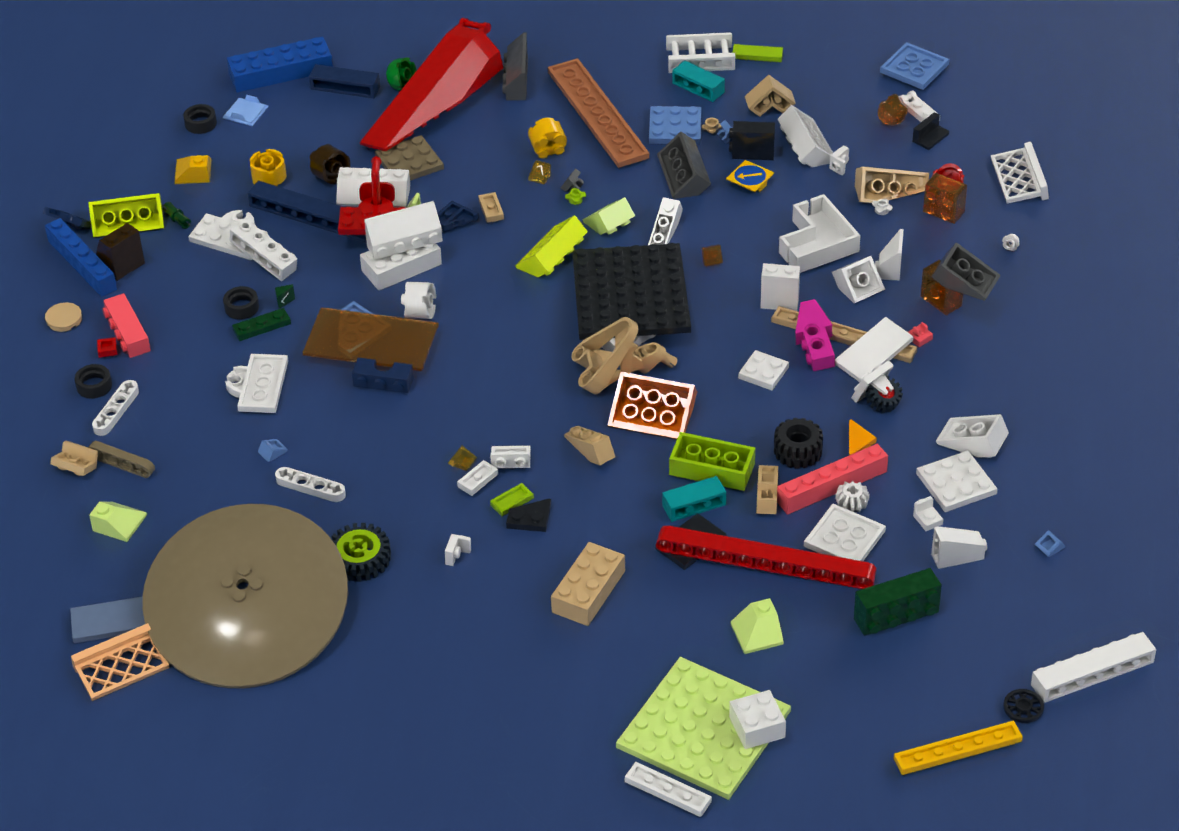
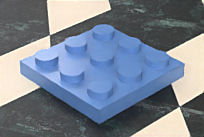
M906 42L880 67V73L924 90L949 65L950 59Z
M650 106L649 144H668L679 132H683L695 140L696 144H700L701 107Z

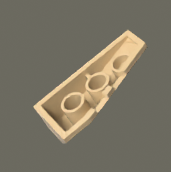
M872 167L856 168L855 189L859 202L872 203L880 199L892 200L928 191L929 173Z

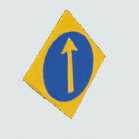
M745 160L726 180L753 192L757 190L761 192L767 186L768 179L774 175V172Z

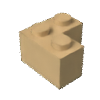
M770 75L766 76L745 96L748 108L760 117L772 106L781 113H784L791 105L796 104L792 91Z

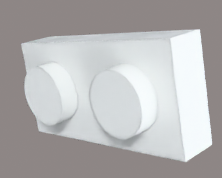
M483 460L458 480L457 486L473 496L498 475V469Z

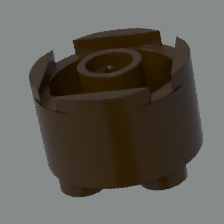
M330 144L323 145L310 154L312 174L327 183L337 184L340 167L350 168L349 156Z

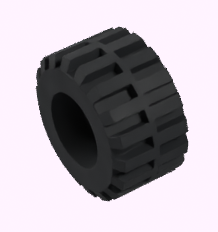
M793 418V420L787 419L785 422H781L774 432V455H776V459L780 460V463L783 465L787 464V467L790 468L793 466L799 469V467L807 468L808 465H814L822 456V429L819 428L817 423L813 424L812 420L807 421L806 418Z

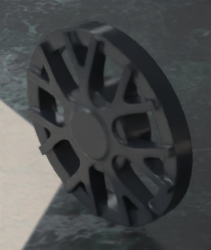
M1016 689L1006 695L1003 707L1005 713L1012 720L1030 723L1042 716L1044 702L1034 691ZM1019 694L1020 698L1016 700L1014 695ZM1030 695L1033 698L1030 700L1029 698H1026V696ZM1007 702L1014 703L1015 706L1007 705ZM1033 704H1040L1039 707H1032ZM1014 710H1016V711L1018 712V713L1015 714V715L1012 713V711H1014ZM1033 711V712H1035V713H1037V714H1036V715H1032L1030 712ZM1021 714H1026L1027 718L1021 717Z

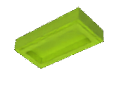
M520 483L490 500V505L501 516L509 513L510 508L522 506L534 499V494L523 483Z

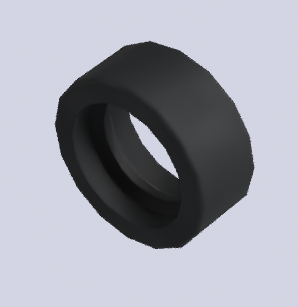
M206 104L190 106L183 114L185 128L191 133H207L213 130L217 124L215 110ZM198 117H207V119L202 121L193 120Z
M234 287L224 294V309L231 318H250L259 309L257 293L250 287ZM238 300L251 301L242 306L232 305V303Z
M86 365L75 374L74 379L77 392L82 397L95 399L106 395L111 390L110 372L103 365ZM91 378L103 379L98 384H83L86 380Z

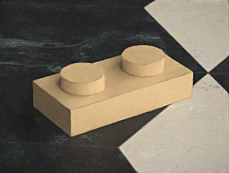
M496 192L478 195L487 223L504 220V214Z

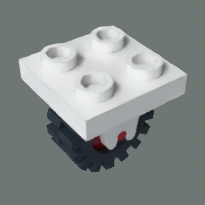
M888 360L883 365L879 363L875 366L870 374L868 372L860 378L861 382L854 388L855 392L851 398L856 403L864 397L868 398L867 403H872L870 405L872 409L874 406L877 407L876 411L878 412L880 409H882V413H885L886 410L888 412H891L892 409L894 410L903 396V393H901L902 387L898 388L899 382L895 384L894 378L889 380L890 376L888 374L894 365Z

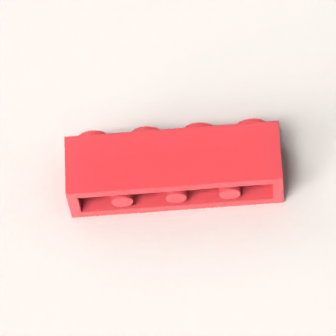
M125 294L103 300L105 306L102 308L104 317L109 318V326L111 330L114 329L117 341H121L122 351L127 352L129 358L150 352L148 336Z

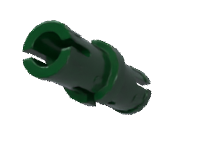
M166 202L163 205L165 207H162V210L170 216L173 222L176 221L183 229L190 227L188 223H191V220L184 215L181 209L176 208L171 202Z

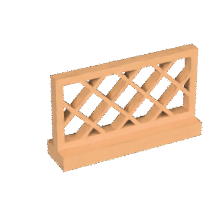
M148 623L71 655L73 668L78 673L92 701L170 668L169 663L159 653L149 636L148 631L151 628ZM147 642H151L153 645L151 651L140 649ZM126 651L134 652L131 660L122 658V654ZM138 654L148 656L145 664L135 661ZM152 657L160 659L162 664L156 667L149 665ZM108 659L115 661L112 668L102 666L103 662ZM119 662L129 664L126 672L116 669ZM132 666L143 668L142 672L137 675L130 673ZM89 667L96 669L93 676L85 675L82 670ZM99 670L109 672L107 680L96 678ZM113 674L123 676L122 681L119 683L110 682ZM94 682L104 685L102 690L95 693L91 688Z

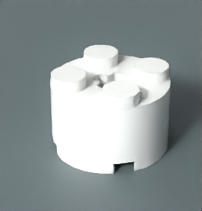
M406 282L405 294L401 296V304L405 305V318L432 319L436 309V305H433V299H436L434 284L429 282Z

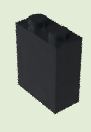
M733 121V128L729 130V138H733L732 141H729V152H732V159L774 161L775 122Z

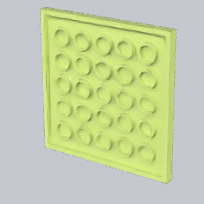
M679 657L617 740L616 748L729 800L768 745V743L748 749L744 748L729 718L730 701L760 692ZM775 699L784 719H786L791 712V706Z

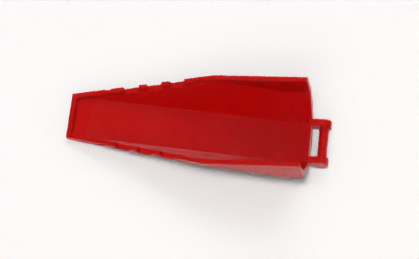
M461 18L459 24L446 33L363 137L360 145L388 151L405 138L414 134L416 128L425 127L427 125L426 122L430 119L436 120L444 110L448 112L462 103L501 71L503 63L500 51L486 35L491 30V24Z

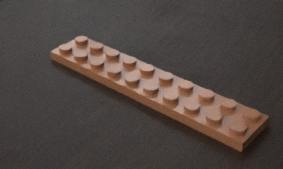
M578 58L548 67V74L618 168L649 159L648 150Z

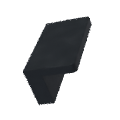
M934 112L913 128L912 142L930 150L949 135V130L939 126L940 115Z

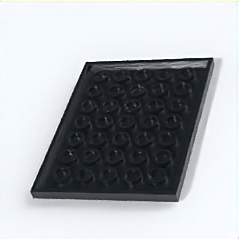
M680 243L633 245L628 247L615 246L612 248L598 247L595 249L581 248L572 252L579 340H585L623 317H628L637 323V336L691 333Z

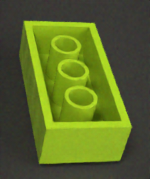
M680 432L669 458V475L695 481H702L717 476L723 487L745 491L755 465L756 448Z

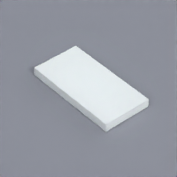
M885 317L835 359V365L858 382H861L860 378L868 372L870 374L879 363L883 365L888 360L890 361L913 341V336Z

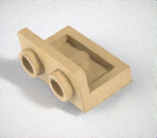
M64 441L62 452L51 457V465L57 466L60 470H69L78 476H84L96 469L98 451L73 442Z

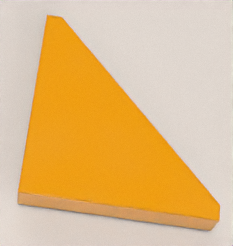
M852 419L849 420V455L876 443L877 438Z

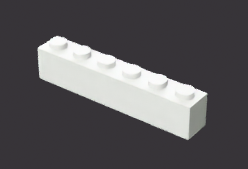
M1144 632L1132 634L1127 638L1112 641L1105 646L1093 648L1091 651L1077 654L1072 658L1057 661L1050 666L1038 668L1036 671H1033L1031 686L1042 698L1043 702L1046 703L1154 663L1156 648Z

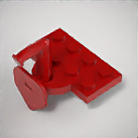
M375 156L371 159L372 182H365L360 185L359 196L362 202L359 206L340 207L339 235H366L364 219L405 209V207L395 208L392 202L395 200L394 186L388 182H380L379 170L382 163L380 157Z

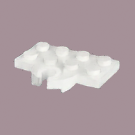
M242 210L231 211L222 218L206 213L188 236L190 242L252 260L251 257L230 242V229L244 220L240 219L243 217ZM247 212L245 218L255 224L254 217L251 213Z
M251 354L248 367H233V371L227 375L225 383L229 394L239 398L237 406L239 412L276 413L288 365V355Z

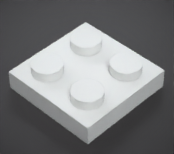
M755 350L740 370L738 379L773 390L789 368V362Z

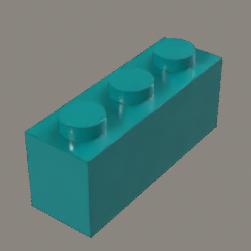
M685 60L672 70V84L711 102H714L725 92L724 78Z
M717 476L662 492V507L671 522L726 505V490Z

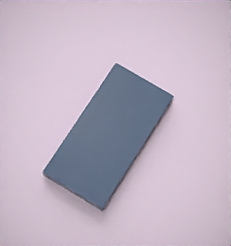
M143 597L70 608L73 643L116 637L145 624Z

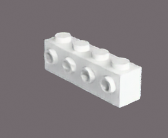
M246 218L230 229V242L280 281H283L297 270L298 258Z

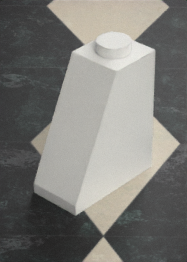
M934 527L931 555L938 569L984 559L987 542L985 539H982L979 531Z

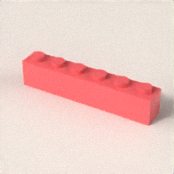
M877 443L777 486V503L788 515L835 495L839 485H843L845 481L851 483L853 480L854 483H862L886 473L888 454Z

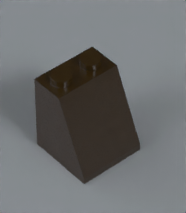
M129 223L99 240L96 255L114 273L116 281L145 264L139 231Z

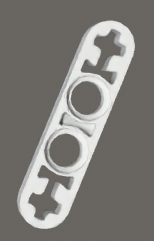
M124 381L94 419L92 426L96 435H107L137 397L139 389L136 381ZM118 400H125L123 403H116ZM115 412L114 415L107 416L108 413Z
M281 467L275 472L276 482L280 486L332 502H340L346 497L345 486L341 483L288 467ZM299 480H306V481H307V482L304 483V484H298V483H297ZM317 485H323V486H324L322 489H315V488H314V487L317 486Z

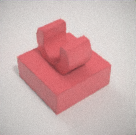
M923 322L908 331L913 336L912 342L918 347L933 340V333L928 330V326Z

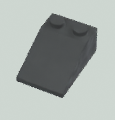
M956 242L944 255L931 277L945 288L985 301L1001 275Z

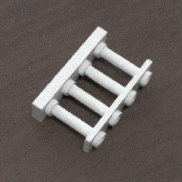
M732 33L667 35L666 50L672 51V55L668 56L669 73H672V70L684 60L707 71L735 70V53H729L728 48L732 47ZM722 48V53L712 54V49ZM695 49H705L706 54H696ZM679 50H689V55H679Z

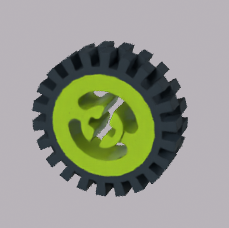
M353 523V528L350 529L349 525L344 526L345 531L340 528L337 530L338 535H332V541L341 554L349 581H353L354 577H357V582H360L363 576H365L366 581L370 580L371 574L375 578L378 576V571L383 573L385 571L384 567L387 568L389 566V561H391L388 536L386 537L384 531L381 532V528L378 526L374 529V525L369 524L368 528H366V523H361V527H357V523Z

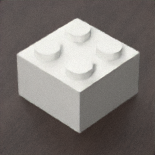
M770 690L730 701L729 718L745 749L785 738L786 721Z

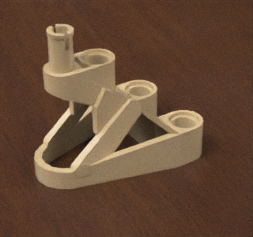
M623 317L586 338L574 348L571 355L573 361L587 368L579 377V386L594 395L599 394L607 386L617 381L620 372L631 374V372L638 370L646 374L659 362L664 363L669 368H673V365L677 364V358L667 353L663 346L655 342L638 347L634 343L638 333V325L628 317ZM615 336V349L613 352L600 350L603 345Z

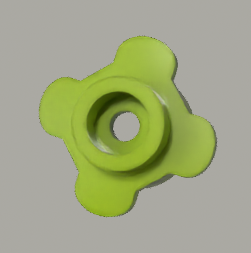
M572 188L565 195V198L569 199V202L573 205L582 203L583 197H586V193L581 192L577 188Z

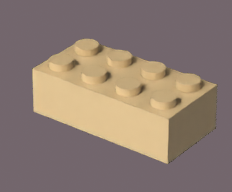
M588 542L551 595L552 613L589 626L624 574L625 555Z

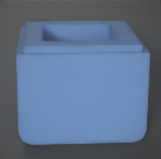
M269 439L262 440L258 453L270 462L285 454L288 449L279 440Z
M1049 530L1035 543L1048 557L1066 547Z

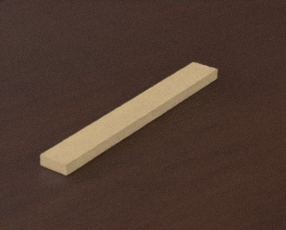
M778 306L771 317V322L796 329L799 312ZM831 321L832 337L829 339L851 346L867 332ZM909 344L893 358L911 363L917 352V346Z

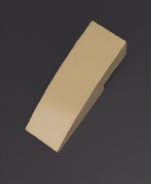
M759 465L756 514H776L778 466Z

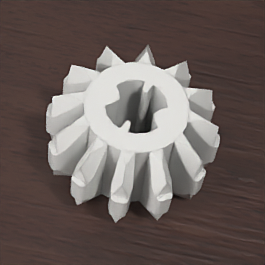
M852 480L851 483L845 481L843 485H839L835 499L838 506L852 512L855 510L860 512L861 509H865L867 506L869 492L867 486H862L861 482L854 483Z

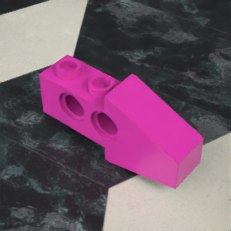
M815 299L801 302L795 331L796 345L801 344L802 350H806V361L808 365L811 364L813 372L835 367V354L829 340L832 337L831 321Z

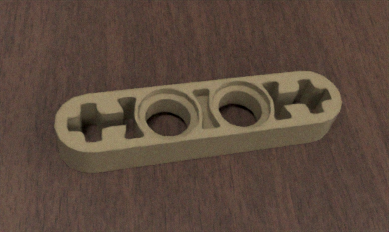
M93 441L88 447L98 451V461L138 476L149 478L155 471V466L150 460L102 442Z

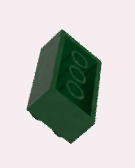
M928 568L855 592L854 620L863 635L866 636L888 628H894L900 624L915 621L925 616L934 615L939 612L942 584L932 569Z

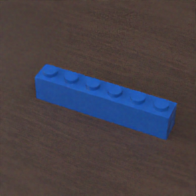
M61 218L45 225L48 242L101 297L117 290L114 273Z

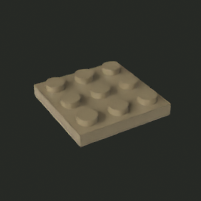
M422 135L400 142L388 151H375V156L381 158V165L384 169L409 170L410 181L444 169L443 162Z

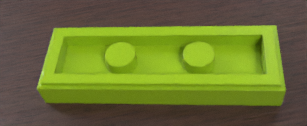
M734 44L732 53H735V59L782 62L783 47Z

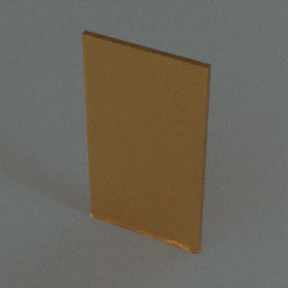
M321 307L303 350V356L356 362L359 357L374 359L378 366L392 367L394 362L412 364L413 370L422 371L439 324L438 322Z

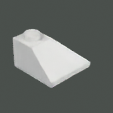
M900 229L880 252L879 261H875L879 276L883 280H900L904 229Z
M872 256L832 272L839 290L853 303L885 290Z

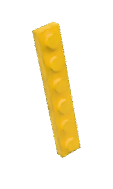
M1013 720L894 753V761L901 775L1020 743L1023 736Z

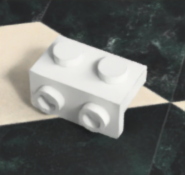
M492 446L490 457L491 465L494 467L530 468V446Z

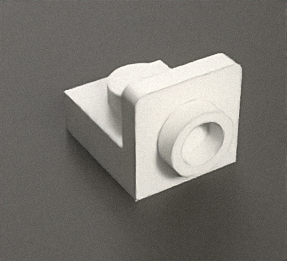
M843 145L830 155L829 168L840 175L845 174L846 163L849 160L848 147Z
M931 496L914 503L913 516L925 531L943 525V518L933 507L934 499Z
M451 534L445 549V565L453 566L455 560L459 559L461 552H471L470 537Z

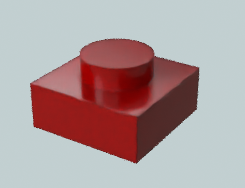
M116 337L97 340L99 358L117 355Z

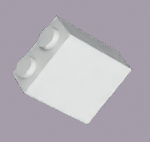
M763 263L761 276L762 309L776 310L778 306L797 311L800 266Z

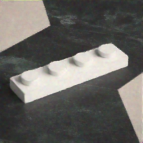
M638 762L634 763L625 776L626 783L699 817L703 815L712 802V796Z

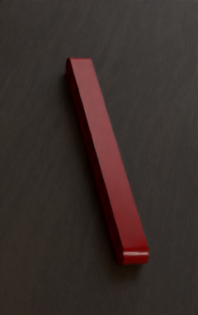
M667 525L661 527L656 542L657 549L665 553L859 589L873 586L877 571L875 565L869 562Z

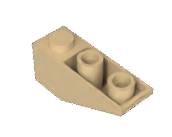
M581 426L572 427L569 432L564 434V437L592 463L602 465L615 458L610 438L607 435Z

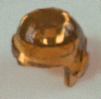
M892 94L888 96L887 100L879 104L877 114L883 124L893 126L905 120L908 109L900 102L897 94Z

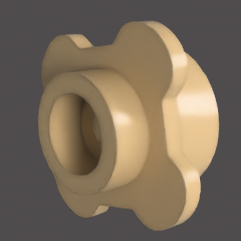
M708 118L705 120V124L702 125V129L707 130L711 134L716 133L718 129L722 128L716 118Z

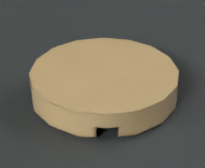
M59 303L47 310L45 321L47 326H50V329L53 331L72 330L71 327L80 325L82 311L74 303Z

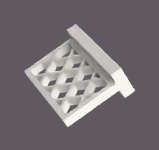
M1031 142L1024 143L1025 148L991 155V161L1007 204L1039 196L1042 200L1049 199L1048 186ZM1023 155L1020 160L1014 158L1015 156ZM1001 159H1004V160H1005V162H1004L1003 164H1002V163H999V162H996V160H1001ZM1010 162L1016 164L1014 167L1008 166ZM1020 166L1027 167L1024 171L1018 169ZM1003 169L1009 171L1007 175L1001 172L1003 171ZM1014 173L1020 175L1018 178L1012 177ZM1024 177L1031 178L1028 182L1022 180ZM1007 181L1014 182L1011 186L1005 184ZM1018 184L1024 186L1022 189L1015 188ZM1028 188H1032V189H1035L1036 191L1027 192L1026 190H1027ZM1011 192L1018 193L1015 196H1008Z

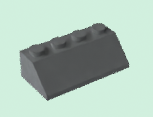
M523 32L507 46V53H504L502 91L503 94H506V100H526L528 70L527 32Z
M679 132L657 153L674 199L700 195L711 184L695 140L683 132Z

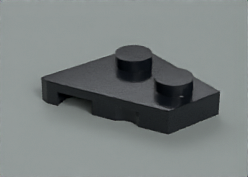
M551 499L510 508L506 528L546 532Z

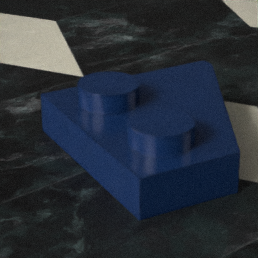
M48 207L44 208L43 214L57 219L61 218L66 224L69 222L72 224V227L82 230V227L90 229L91 221L65 211Z

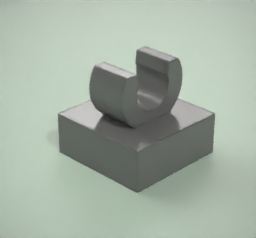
M575 168L561 186V189L565 192L569 188L580 189L584 184L582 179L577 178L581 172Z

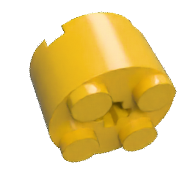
M549 117L536 121V125L528 130V137L535 153L539 158H545L553 154H562L565 151L567 138L560 122Z
M266 149V152L260 153L258 151L251 156L250 168L253 184L262 181L278 186L284 182L287 174L285 160L281 152L274 149Z

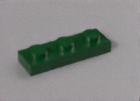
M281 308L233 324L232 327L238 340L242 341L290 325L291 320L285 309Z

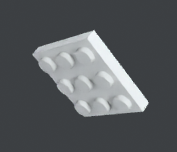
M969 451L916 469L917 476L944 512L997 494V487Z
M832 504L804 540V547L820 554L864 561L885 533L886 526L836 504Z

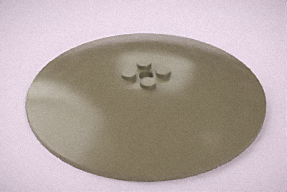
M241 504L224 507L209 512L188 523L175 533L159 551L149 569L144 584V621L151 628L148 633L159 653L170 665L189 678L223 688H251L267 685L293 675L306 667L331 642L340 627L347 606L348 579L341 554L331 538L317 524L305 516L286 508L267 504ZM242 582L248 583L245 589L237 588Z

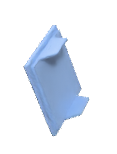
M246 95L245 99H237L223 116V119L253 126L269 106L261 104L257 97Z

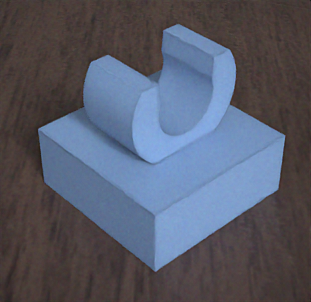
M724 120L720 123L724 129L720 130L717 134L726 144L731 139L729 138V130L732 127Z

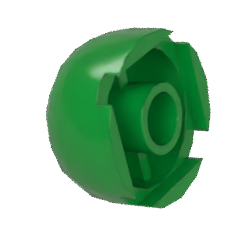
M397 58L389 63L387 67V81L397 91H401L417 71L415 63L410 62V58Z

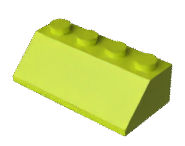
M160 193L88 202L93 237L107 236L126 223H129L139 232L164 228Z
M574 215L555 225L515 267L536 277L544 274L548 276L555 270L553 267L562 263L565 260L563 257L573 252V247L584 240L583 236L588 231Z

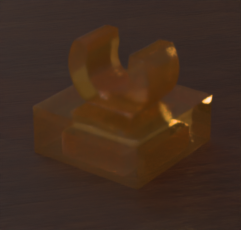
M719 244L701 247L705 266L723 263L721 246Z

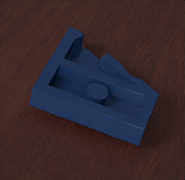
M454 201L449 202L437 213L442 231H447L479 219L478 212Z

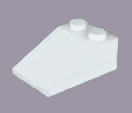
M1001 414L955 417L948 420L936 443L960 452L969 451L975 457L991 458L996 456L1009 432Z

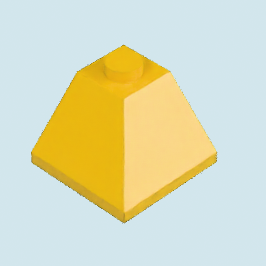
M197 155L177 159L175 184L210 182L211 157L208 155Z

